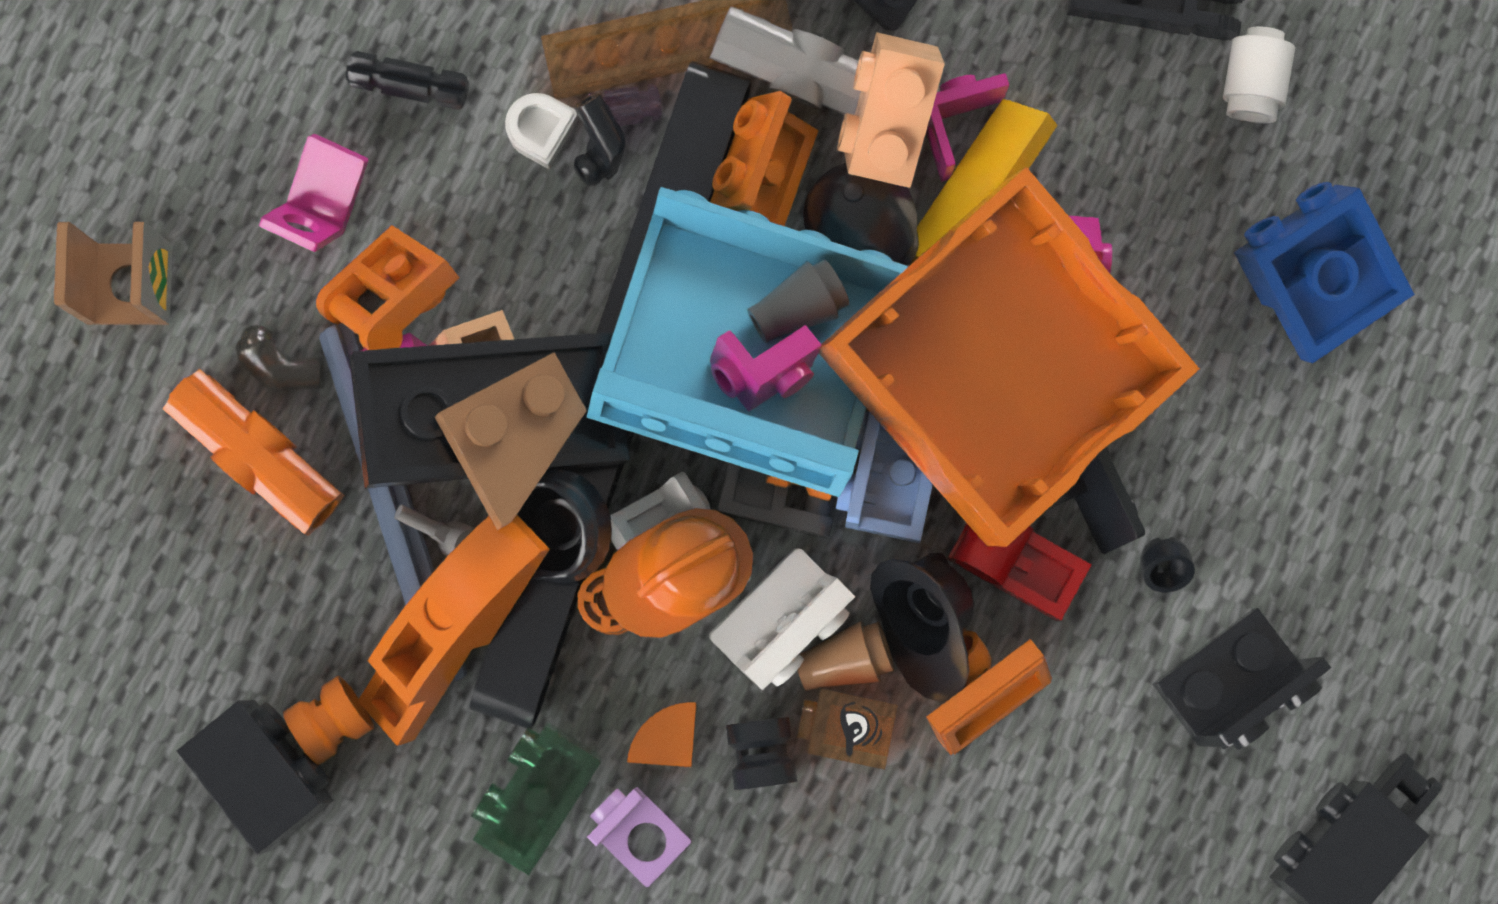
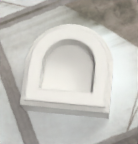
M532 93L522 96L512 104L506 115L505 127L511 144L519 153L550 169L577 124L579 117L573 108L557 99L542 93Z

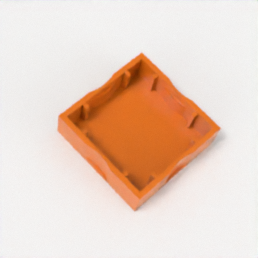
M1027 167L1001 183L826 339L818 352L986 546L1007 547L1077 482L1082 472L1099 452L1113 441L1132 432L1200 369L1141 299L1123 287L1107 271L1098 259L1086 235Z

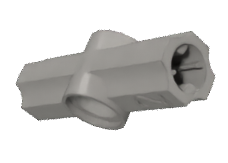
M732 6L729 8L715 40L710 59L770 84L769 89L772 91H782L790 96L791 100L815 109H821L823 106L843 116L846 113L855 115L861 92L853 89L858 60L844 55L843 48L822 37L799 29H792L790 32L771 24L761 17L743 12L744 10L742 9L739 10Z

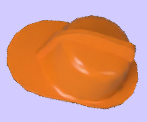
M694 508L675 514L634 537L614 553L604 572L603 596L609 613L622 628L640 637L662 638L680 632L723 608L743 592L752 574L753 552L747 534L734 519L717 510Z

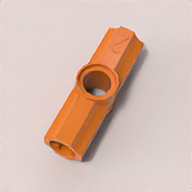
M198 369L189 377L184 378L169 394V399L163 410L213 453L210 458L226 474L254 495L257 492L273 506L275 511L296 529L309 536L314 530L322 526L337 509L345 495L294 451L297 446L258 412L255 410L252 412L248 411L235 399V396L229 393L212 376Z

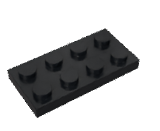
M613 332L353 351L349 356L365 489L469 479L438 425L435 416L444 409L554 352L587 411L548 469L566 470L626 463L630 460L626 430L586 418L592 392L600 368L603 366Z

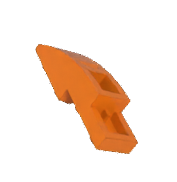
M518 515L515 516L511 523L499 530L496 529L490 516L483 520L423 583L402 609L367 660L376 672L358 702L396 746L416 739L471 650L490 644L550 550Z

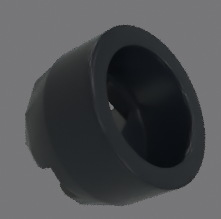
M1158 537L1152 539L1145 545L1140 555V567L1145 584L1154 591L1168 593L1180 590L1188 585L1194 577L1195 567L1190 551L1177 538L1170 537L1169 539L1161 540ZM1167 561L1168 568H1158L1159 563Z

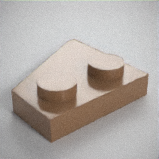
M554 352L444 409L435 416V419L496 529L499 530L513 521L587 410Z

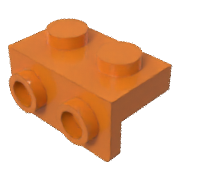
M782 91L748 98L747 102L740 108L733 123L735 135L727 157L719 165L713 177L712 187L714 192L710 203L735 211H754L762 214L772 223L785 226L819 131L788 112L791 103L790 96Z

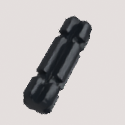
M360 51L351 53L346 67V80L354 88L373 91L375 86L381 89L382 94L424 103H430L431 99H436L438 106L456 110L463 108L469 91V81L463 73L443 69L441 74H437V72H434V67L388 57L381 62L377 59V55Z

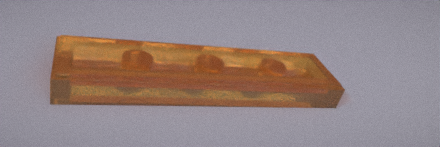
M702 0L543 35L541 40L554 97L558 100L685 72L691 61L708 66L721 64L709 57L722 23L731 6L739 10L742 9L744 10L743 12L761 17L771 24L791 32L793 28L786 0Z

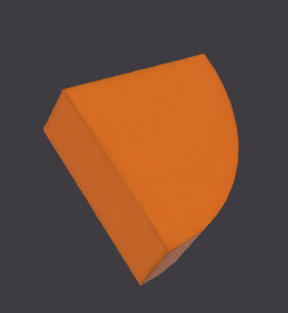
M687 702L671 705L651 716L636 733L629 749L627 763L692 767L697 703Z

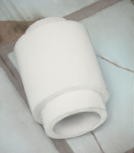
M1250 27L1247 29L1246 35L1233 38L1223 92V100L1228 102L1227 116L1254 123L1276 122L1278 109L1286 106L1295 46L1284 40L1285 33L1283 31L1270 27Z

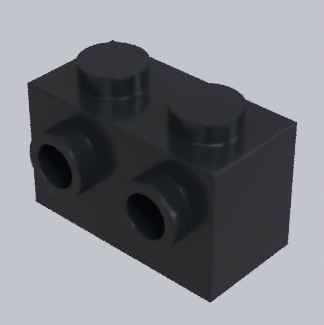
M238 700L176 752L256 855L277 848L334 800L324 789L330 781L320 765L315 764L306 753L299 757L284 736L290 730L281 715L267 702L259 705L256 700Z

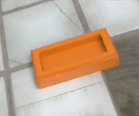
M1029 639L926 716L937 739L950 756L958 753L1051 683L1052 676L1043 653Z

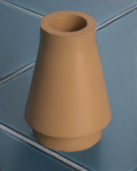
M861 620L815 647L799 653L804 658V661L798 668V674L806 691L819 687L881 682V675L894 671L893 659L880 622L865 626Z

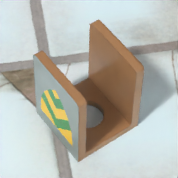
M58 222L54 303L87 325H170L173 245L146 222L133 223L132 244H98L71 222ZM131 266V302H124L114 296L111 283L114 275L120 269Z

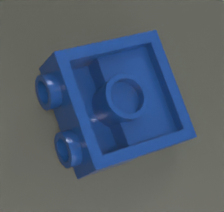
M1330 182L1319 183L1302 192L1296 198L1299 209L1283 220H1280L1278 216H1272L1252 225L1244 233L1248 243L1234 252L1261 304L1274 309L1300 359L1312 364L1415 295L1360 188L1343 185L1332 186Z

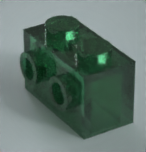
M546 721L539 733L529 727L526 729L507 761L517 767L503 789L492 783L471 817L481 822L472 840L528 876L602 762L600 754Z

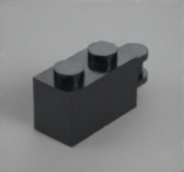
M1407 753L1396 758L1373 785L1370 782L1353 780L1347 786L1343 782L1336 784L1318 803L1316 811L1321 817L1305 835L1301 831H1297L1279 848L1274 856V860L1279 866L1269 877L1299 904H1372L1430 836L1415 821L1439 794L1442 784L1434 777L1426 780L1413 768L1415 761ZM1395 788L1409 798L1401 808H1398L1387 798Z

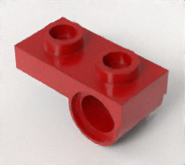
M966 523L946 559L1053 620L1061 621L1092 564L1036 534L1031 526L1024 530L1007 547L986 546Z

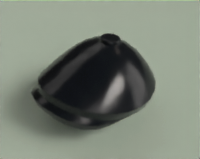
M844 163L833 167L823 174L811 187L805 199L803 209L805 230L817 231L827 236L831 242L859 251H879L890 257L893 262L906 266L915 258L919 247L917 213L914 200L907 187L848 174L847 165Z
M547 469L517 515L550 549L531 579L555 583H571L584 579L595 572L605 560L612 535L611 516L604 499L587 479L571 471Z

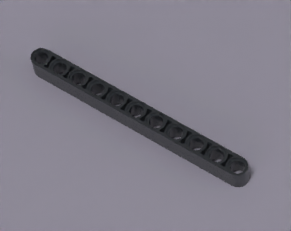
M695 61L690 62L596 333H614L654 212L660 187L673 191H692L700 194L710 202L714 192L712 187L713 177L719 165L727 157L735 135L733 123L738 111L747 102L751 89V79ZM626 430L628 448L630 449L635 433ZM624 464L566 469V471L574 472L587 479L604 499L609 511ZM585 578L571 583H555L546 580L530 579L488 646L473 690L470 710L530 730L534 728L578 602V592Z

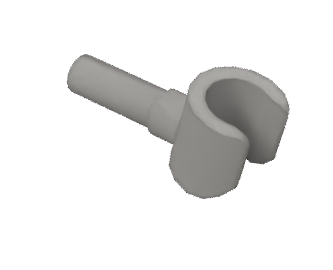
M404 505L398 507L394 516L396 520L429 535L431 539L437 541L440 552L446 557L475 529V527L460 521H452L447 524L435 521Z

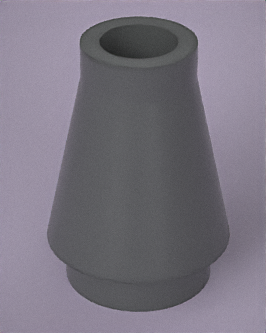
M824 259L813 266L806 261L759 303L749 307L747 311L756 331L762 340L767 343L779 336L795 332L804 325L809 328L838 319L837 311L847 307L849 299L838 275L828 261Z

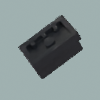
M1255 608L1152 685L1198 746L1226 749L1234 745L1237 750H1240L1258 739L1270 728L1264 718L1285 705L1289 710H1293L1315 696L1323 688L1317 679L1330 670L1331 666L1323 656L1297 660L1259 608Z

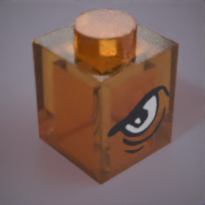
M819 689L816 702L804 699L797 738L808 740L806 750L808 754L885 770L898 705Z

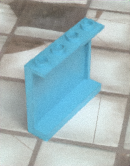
M660 187L647 234L603 366L600 368L592 392L586 418L840 497L853 474L859 452L855 447L866 407L818 353L811 367L814 376L804 387L787 398H782L777 393L750 412L747 411L737 397L731 398L719 388L711 372L710 357L717 338L728 330L737 337L753 359L791 335L792 333L782 335L765 343L756 331L747 309L759 303L806 261L811 263L812 266L824 259L828 261L838 275L849 299V305L837 311L838 319L809 327V330L821 344L908 266L893 262L890 257L879 251H859L831 242L827 236L817 231H797L772 223L765 216L754 211H735L710 203L703 196L692 191H673Z

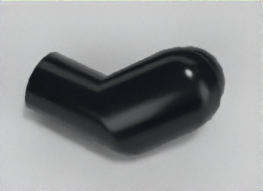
M601 92L585 97L573 107L590 136L586 148L587 152L575 158L574 169L582 182L589 186L597 185L604 177L609 180L618 172L626 147L625 135Z

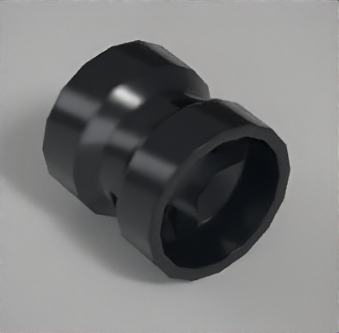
M789 717L726 725L728 745L736 750L737 764L732 769L734 790L798 782L795 762L787 755L786 743L791 738ZM772 745L774 747L773 752L749 755V748Z

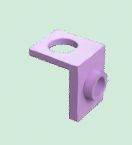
M638 787L634 788L627 796L617 788L590 815L598 826L587 838L595 846L602 843L645 887H649L691 843V839ZM641 823L657 825L662 829L666 837V847L663 854L653 861H641L635 858L628 847V837L631 830Z

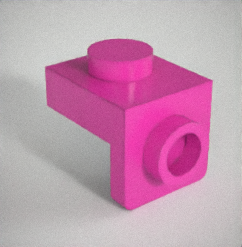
M804 325L753 359L737 337L728 330L717 338L710 357L711 372L719 388L731 398L737 397L747 411L750 412L777 393L782 398H787L804 387L814 376L811 367L822 344L809 328Z

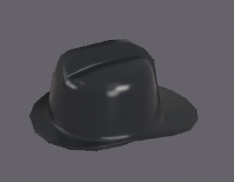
M941 552L930 553L912 563L899 559L881 562L871 574L870 590L882 621L891 655L911 688L928 699L939 702L949 700L966 687L970 671L963 633L973 618L975 602L972 591L965 579L953 567L949 566L946 557Z

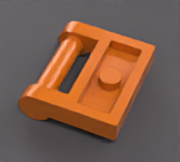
M391 225L321 289L316 299V308L330 322L334 324L343 323L359 335V341L366 350L400 348L403 340L402 331L421 313L436 307L444 298L446 290L460 277L444 258ZM367 290L385 301L373 314L358 304V298Z

